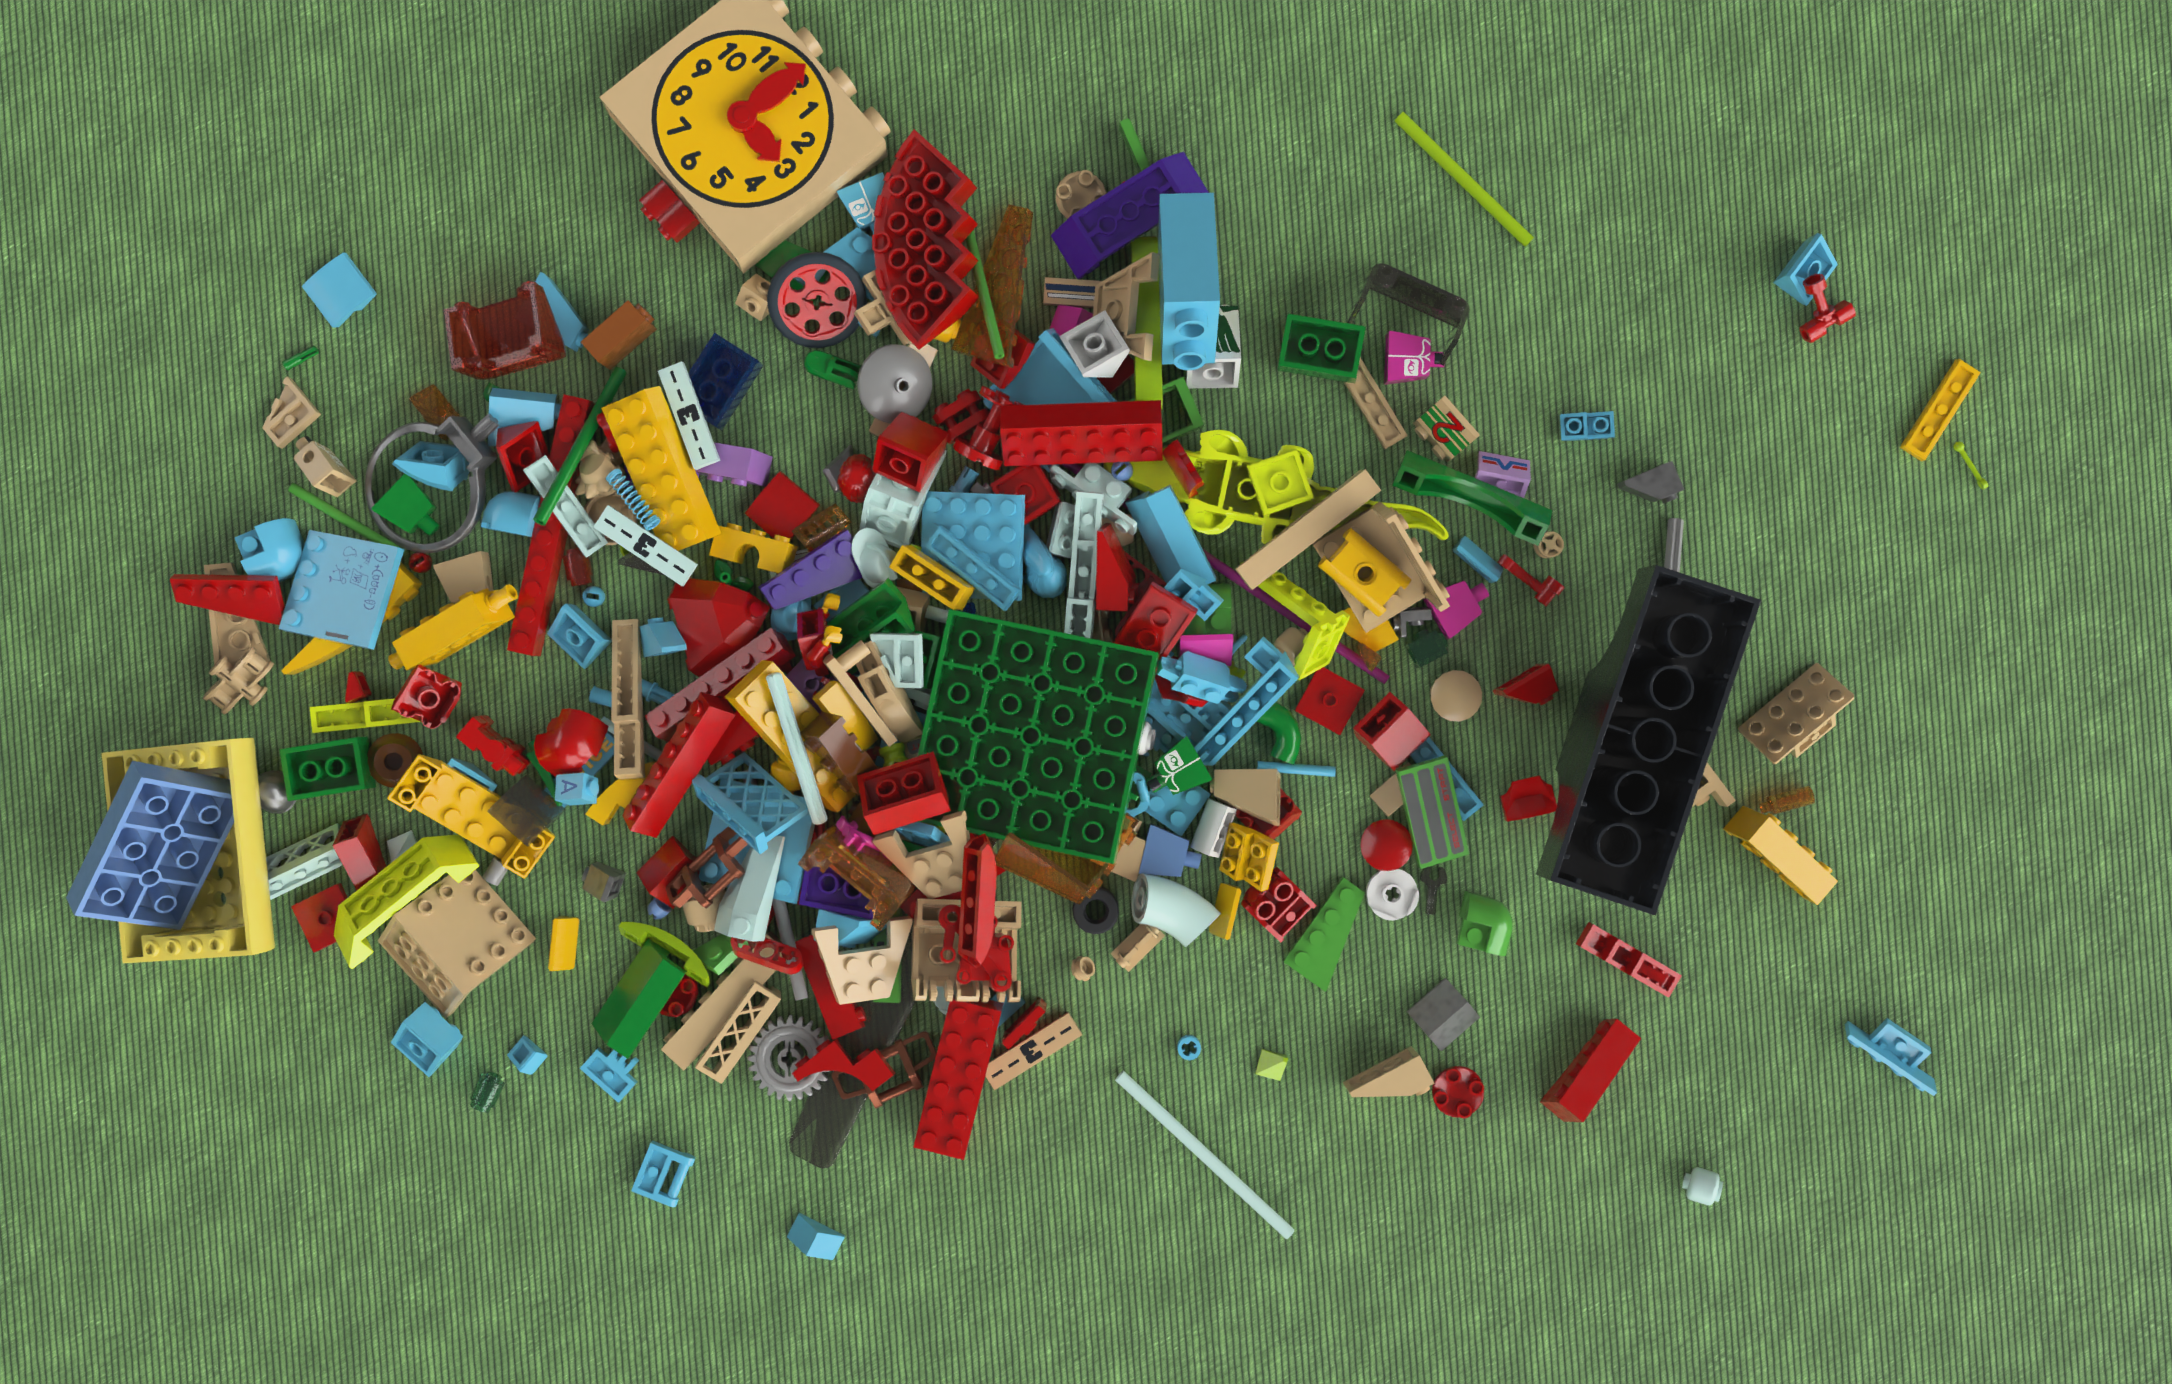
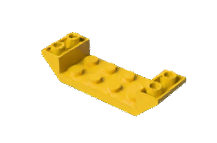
M421 754L417 755L387 797L388 800L409 812L413 809L418 810L501 859L503 867L524 879L555 838V835L528 812L443 761Z

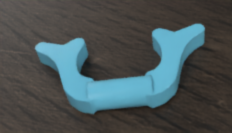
M1135 771L1133 781L1137 786L1140 803L1135 808H1127L1124 821L1125 828H1128L1131 820L1136 815L1144 812L1150 805L1146 779L1143 774Z

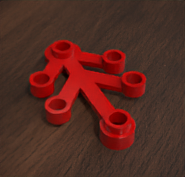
M954 904L943 907L938 915L939 924L945 929L943 949L939 953V958L946 964L953 962L956 958V952L953 949L955 932L959 936L960 907ZM949 913H954L957 916L956 922L948 920L947 916ZM994 915V928H995V927L997 926V924H998V920H997V917ZM1009 935L992 937L990 947L999 948V950L1007 952L1013 948L1014 940ZM1006 938L1010 941L1009 948L1002 947V939ZM945 950H949L952 953L951 960L944 959L943 952ZM986 955L981 965L990 976L989 985L991 989L998 993L1008 990L1012 984L1010 974L1003 970L1000 971L990 957ZM960 957L959 970L955 978L959 984L966 985L971 982L973 975L970 971L971 964L963 960L962 957ZM962 971L968 973L969 978L967 981L960 979L959 975ZM999 976H1003L1006 979L1004 986L998 985L997 978Z

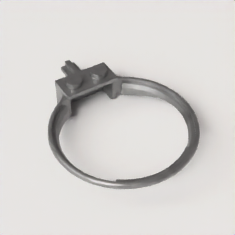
M487 414L475 427L466 417L450 416L441 425L428 422L408 423L389 433L378 444L367 466L365 496L371 516L385 536L407 550L420 553H435L457 545L472 532L480 519L485 503V469L498 458L485 442V439L499 426V421L496 418H493L491 414ZM411 432H427L433 435L446 434L470 463L466 468L468 471H472L473 477H469L470 506L464 523L453 535L436 543L418 544L399 536L386 524L382 516L371 510L376 504L374 491L371 490V480L379 455L393 440Z

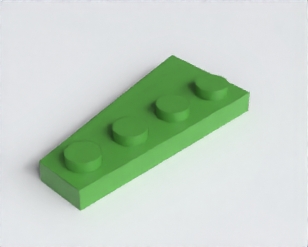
M1342 877L1286 955L1283 962L1326 992L1365 892Z

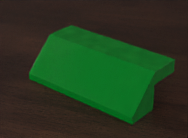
M889 578L826 622L827 626L842 628L840 644L831 642L832 653L835 659L860 640L864 644L871 641L870 634L912 633L915 630L906 597ZM856 664L846 672L851 675L858 670Z
M649 938L591 1023L605 1044L627 1059L632 1055L687 972L667 958L670 954L669 951Z

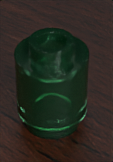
M488 1071L486 1074H480L470 1096V1106L473 1109L489 1113L491 1108L495 1107L505 1085L501 1080L502 1076Z

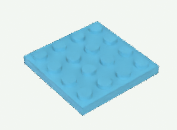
M928 491L922 507L921 552L961 577L924 547L937 527L942 525L1022 589L1025 495ZM976 588L970 597L989 599ZM1022 590L1014 601L1022 600Z

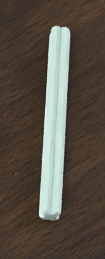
M775 672L766 676V680L812 823L819 825L826 822L828 818L782 674Z

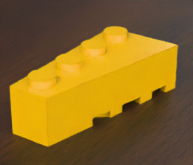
M1742 806L1723 830L1729 835L1742 839L1740 844L1745 849L1762 858L1760 861L1775 873L1779 874L1781 872L1778 877L1801 897L1818 905L1838 882L1831 875V868L1821 861L1817 862L1814 859V852L1804 845L1800 846L1796 842L1798 840L1797 836L1787 829L1783 830L1779 826L1781 824L1780 820L1770 813L1764 815Z

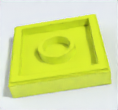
M1297 448L1246 466L1263 517L1314 499Z

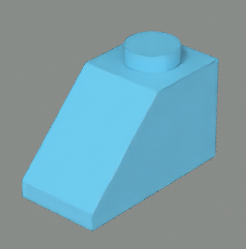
M663 617L647 620L648 624L639 626L644 657L668 655L687 650V645L673 621L664 622Z

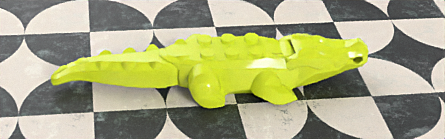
M1225 430L1203 432L1200 434V445L1202 446L1200 451L1185 450L1204 482L1203 486L1196 489L1198 494L1190 499L1164 456L1163 461L1130 462L1133 466V475L1129 480L1122 481L1143 492L1149 491L1150 494L1171 485L1179 503L1188 504L1189 509L1185 511V515L1191 527L1196 531L1208 535L1219 534L1230 528L1234 520L1262 526L1261 541L1263 544L1268 543L1313 505L1320 503L1337 489L1336 487H1320L1318 483L1311 480L1314 462L1313 456L1308 450L1295 445H1283L1278 455L1297 448L1314 499L1263 517L1246 466L1264 459L1248 457L1247 448L1243 441L1237 435ZM1114 462L1104 463V469L1111 473V467ZM1123 464L1115 473L1118 475L1127 466ZM1368 500L1333 527L1331 531L1372 507L1378 501ZM1381 502L1387 508L1392 507L1401 514L1409 526L1408 529H1422L1430 532L1440 540L1448 539L1449 534L1446 528L1426 511L1411 505Z

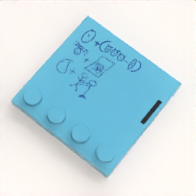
M309 530L279 629L374 650L404 549Z

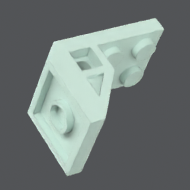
M945 450L921 492H917L876 473L864 500L859 530L865 528L875 529L880 532L887 544L897 548H901L902 545L911 544L922 514V507L927 492L946 457L947 451Z

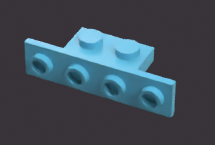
M1888 1018L1870 1035L1849 1021L1845 1023L1847 1040L1853 1046L1866 1050L1877 1062L1882 1061L1896 1075L1909 1079L1920 1091L1925 1090L1933 1096L1937 1094L1934 1078L1917 1067L1932 1053L1930 1046Z

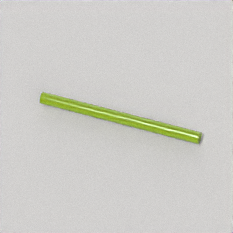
M1402 112L1395 119L1394 122L1524 247L1531 242L1534 237L1405 112Z

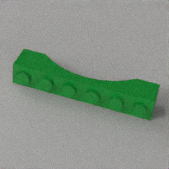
M1408 450L1401 461L1392 486L1416 496L1441 497L1468 505L1497 521L1515 537L1539 546L1550 525L1553 511Z

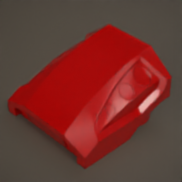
M1278 867L1273 868L1268 890L1259 891L1251 885L1245 892L1241 905L1280 943L1284 940L1283 937L1311 908L1314 909L1317 906Z

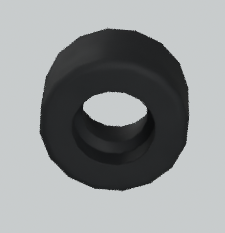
M1089 886L1081 890L1074 899L1072 907L1073 919L1077 926L1087 933H1105L1117 922L1119 915L1118 901L1107 888ZM1099 900L1104 903L1106 912L1101 919L1093 920L1087 916L1085 909L1090 901Z

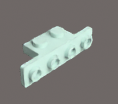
M1086 463L1074 478L1055 464L1050 467L1051 481L1058 488L1067 489L1075 499L1077 491L1104 493L1102 518H1108L1114 522V526L1123 533L1128 532L1133 536L1137 532V522L1119 510V507L1132 493L1130 486L1114 478L1110 472L1097 463Z

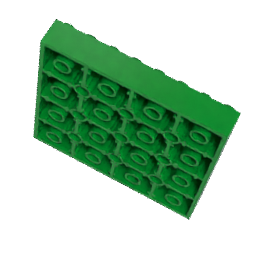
M949 609L918 756L934 752L947 791L951 811L918 822L943 827L940 822L943 816L964 810L967 816L965 821L966 828L969 830V833L978 835L985 833L987 837L1106 863H1116L1160 654L1154 651Z

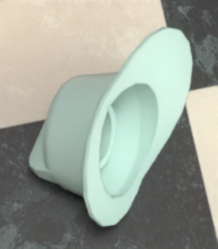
M865 528L859 530L852 540L851 552L866 584L874 588L887 578L891 581L897 579V572L889 568L896 556V552L888 547L883 536L875 529Z

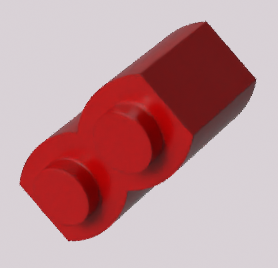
M663 180L639 199L643 204L640 210L650 221L653 219L658 221L661 225L658 230L668 241L673 238L678 243L700 223Z

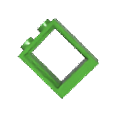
M1184 377L1163 385L1162 389L1163 396L1176 391L1190 425L1163 436L1162 446L1202 429L1204 426Z

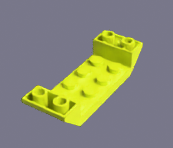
M458 834L421 838L338 905L334 937L351 969L355 968L374 952L366 937L407 903L415 899L433 882L437 881L444 873L447 872L459 883L479 867L478 862L462 836Z

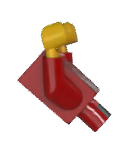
M828 593L825 596L822 607L816 610L797 613V640L806 669L809 671L815 670L817 676H825L830 673V670L822 660L829 654L833 656L831 642L840 644L842 640V634H840L842 628L827 626L826 619L830 615L828 609L837 611L840 604V596Z

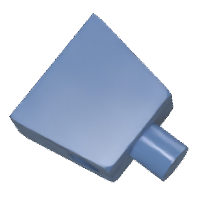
M1150 823L1139 874L1181 877L1183 866L1199 868L1202 854L1187 851L1188 839Z

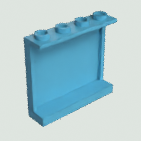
M1054 328L1045 330L1039 336L1040 339L1035 343L1028 360L1005 389H1000L995 384L990 387L993 391L999 390L1009 395V400L1013 403L1017 401L1024 405L1117 402L1096 377H1083L1062 343L1060 335ZM984 398V404L991 410L994 403ZM1040 465L1042 470L1050 472L1052 465Z

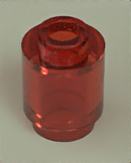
M579 548L566 550L567 555L562 556L567 581H570L571 587L592 583L591 577L594 575L590 557L586 558Z

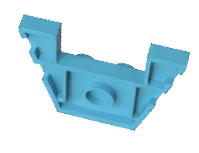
M858 227L823 252L838 256L851 264L861 279L864 275L876 269L874 251L872 250V237ZM818 270L815 274V279L819 281L826 270ZM793 278L801 285H805V281L802 278ZM865 286L867 299L871 302L874 301V298ZM878 330L877 332H875V333H873V334H871V335H873L874 337H877L878 334H879V332H880V330Z

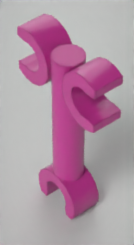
M841 816L837 821L836 827L845 836L843 841L847 846H850L852 843L860 851L865 845L881 852L872 842L874 840L873 837L857 830L858 825L855 821L848 823L844 816Z

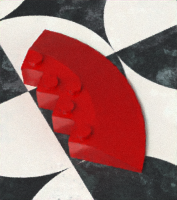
M914 129L895 155L896 160L883 179L885 183L881 195H878L874 211L875 223L874 235H872V250L874 251L877 283L883 293L885 304L904 335L920 350L959 320L979 298L962 281L979 260L961 244L978 225L961 208L976 191L977 187Z

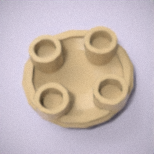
M1076 171L1068 174L1060 181L1056 189V204L1059 211L1068 219L1071 215L1107 192L1104 184L1091 171Z
M1452 670L1443 673L1430 688L1431 702L1434 710L1448 721L1461 722L1471 718L1478 711L1482 703V690L1479 682L1471 674L1464 671Z

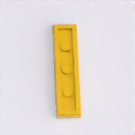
M1956 359L1900 448L1918 460L1925 461L1981 372L1961 359Z

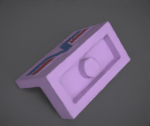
M1479 451L1478 469L1474 478L1524 498L1531 480L1530 461Z

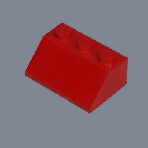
M934 752L857 775L863 815L873 835L951 811L947 791Z

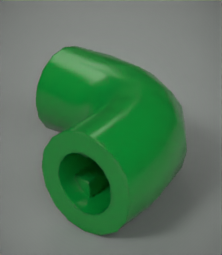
M1275 702L1256 722L1268 726L1275 733V744L1270 756L1294 765L1299 754L1302 739L1299 723L1290 710Z

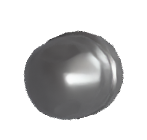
M267 771L258 776L261 808L263 810L281 814L293 807L297 800L287 801L282 771Z

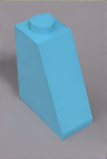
M540 272L515 318L577 352L579 347H583L581 341L588 336L589 328L554 281L546 274Z
M492 388L489 396V414L499 421V426L488 436V445L496 446L498 428L531 421L539 423L541 432L553 428L561 408V404L557 403V394Z

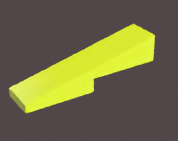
M395 698L310 707L312 733L421 721L411 717L406 718L400 715V713L391 710Z

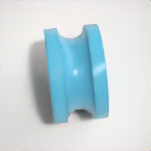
M1185 1035L1178 1041V1053L1183 1059L1194 1060L1199 1056L1201 1045L1195 1036ZM1190 1041L1194 1042L1193 1046L1194 1048L1196 1047V1050L1194 1052L1189 1051L1188 1054L1184 1053L1185 1048H1182V1045L1184 1043L1189 1044Z

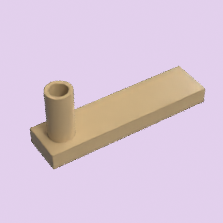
M860 640L837 659L831 654L827 655L822 660L823 663L847 691L881 739L890 747L897 739L846 673L851 667L870 654V650Z

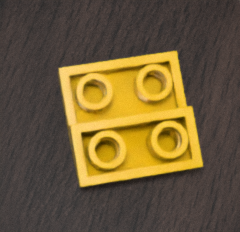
M1229 823L1219 870L1235 881L1245 880L1259 891L1268 890L1279 843L1256 830L1240 824Z

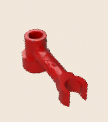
M1503 554L1497 562L1518 579L1522 580V582L1526 583V585L1530 586L1537 593L1534 598L1545 607L1548 606L1556 595L1559 596L1565 589L1562 584L1549 575L1543 583L1539 582L1507 555Z

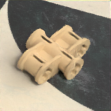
M254 647L247 650L235 665L228 662V658L224 655L208 673L211 676L216 675L220 679L210 687L202 699L205 701L210 700L222 709L221 713L224 715L242 697H245L249 700V704L254 706L268 690L266 686L261 687L257 682L270 671L274 663L272 661L267 662L258 655Z

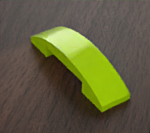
M621 922L618 927L622 936L640 947H643L648 938L674 956L686 962L684 970L687 971V976L705 987L709 986L710 980L705 966L698 956L680 939L662 929L643 923Z

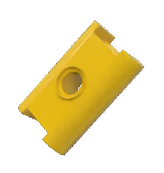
M1349 528L1342 535L1345 541L1329 559L1324 555L1318 563V567L1379 617L1387 610L1384 604L1400 586L1406 589L1411 582V578L1355 530ZM1364 566L1371 568V573L1367 578L1358 577L1360 568Z

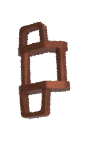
M729 826L712 839L713 843L691 864L687 863L667 885L666 891L670 903L677 908H681L694 896L698 903L707 909L713 904L712 900L735 878L739 879L745 873L744 868L734 857L748 843L739 836L730 845L728 841L737 833ZM717 853L728 871L705 891L697 871ZM685 883L686 887L677 895L678 890Z
M922 1031L904 1040L901 1038L894 1041V1045L880 1050L885 1059L899 1054L910 1080L881 1093H878L876 1089L872 1092L865 1083H863L864 1088L847 1093L844 1091L838 1077L843 1072L833 1071L831 1076L840 1097L848 1099L867 1093L875 1109L883 1106L884 1102L910 1090L916 1089L917 1091L924 1088L916 1070L933 1061L937 1054L929 1033ZM919 1038H924L931 1055L918 1064L913 1065L905 1045ZM857 1059L853 1060L856 1064L859 1062Z

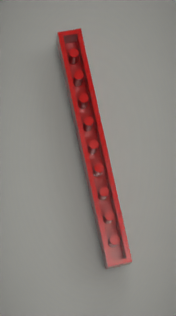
M563 394L549 457L557 472H559L595 405L590 400ZM581 460L567 484L575 497L577 496L575 491L579 485L575 483V480L580 475L579 466ZM542 496L540 498L539 507L543 501ZM553 512L545 526L536 522L534 525L515 610V618L513 619L507 646L508 651L530 656H541L568 536V532Z

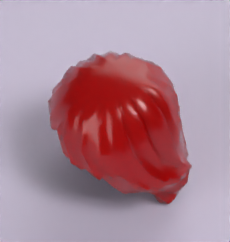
M853 454L848 457L839 470L840 474L837 480L839 489L843 496H846L849 501L854 503L864 502L868 489L876 475L872 471V460L865 454Z

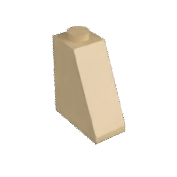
M1277 769L1214 770L1213 780L1210 781V791L1214 793L1218 801L1274 826H1280L1281 774Z

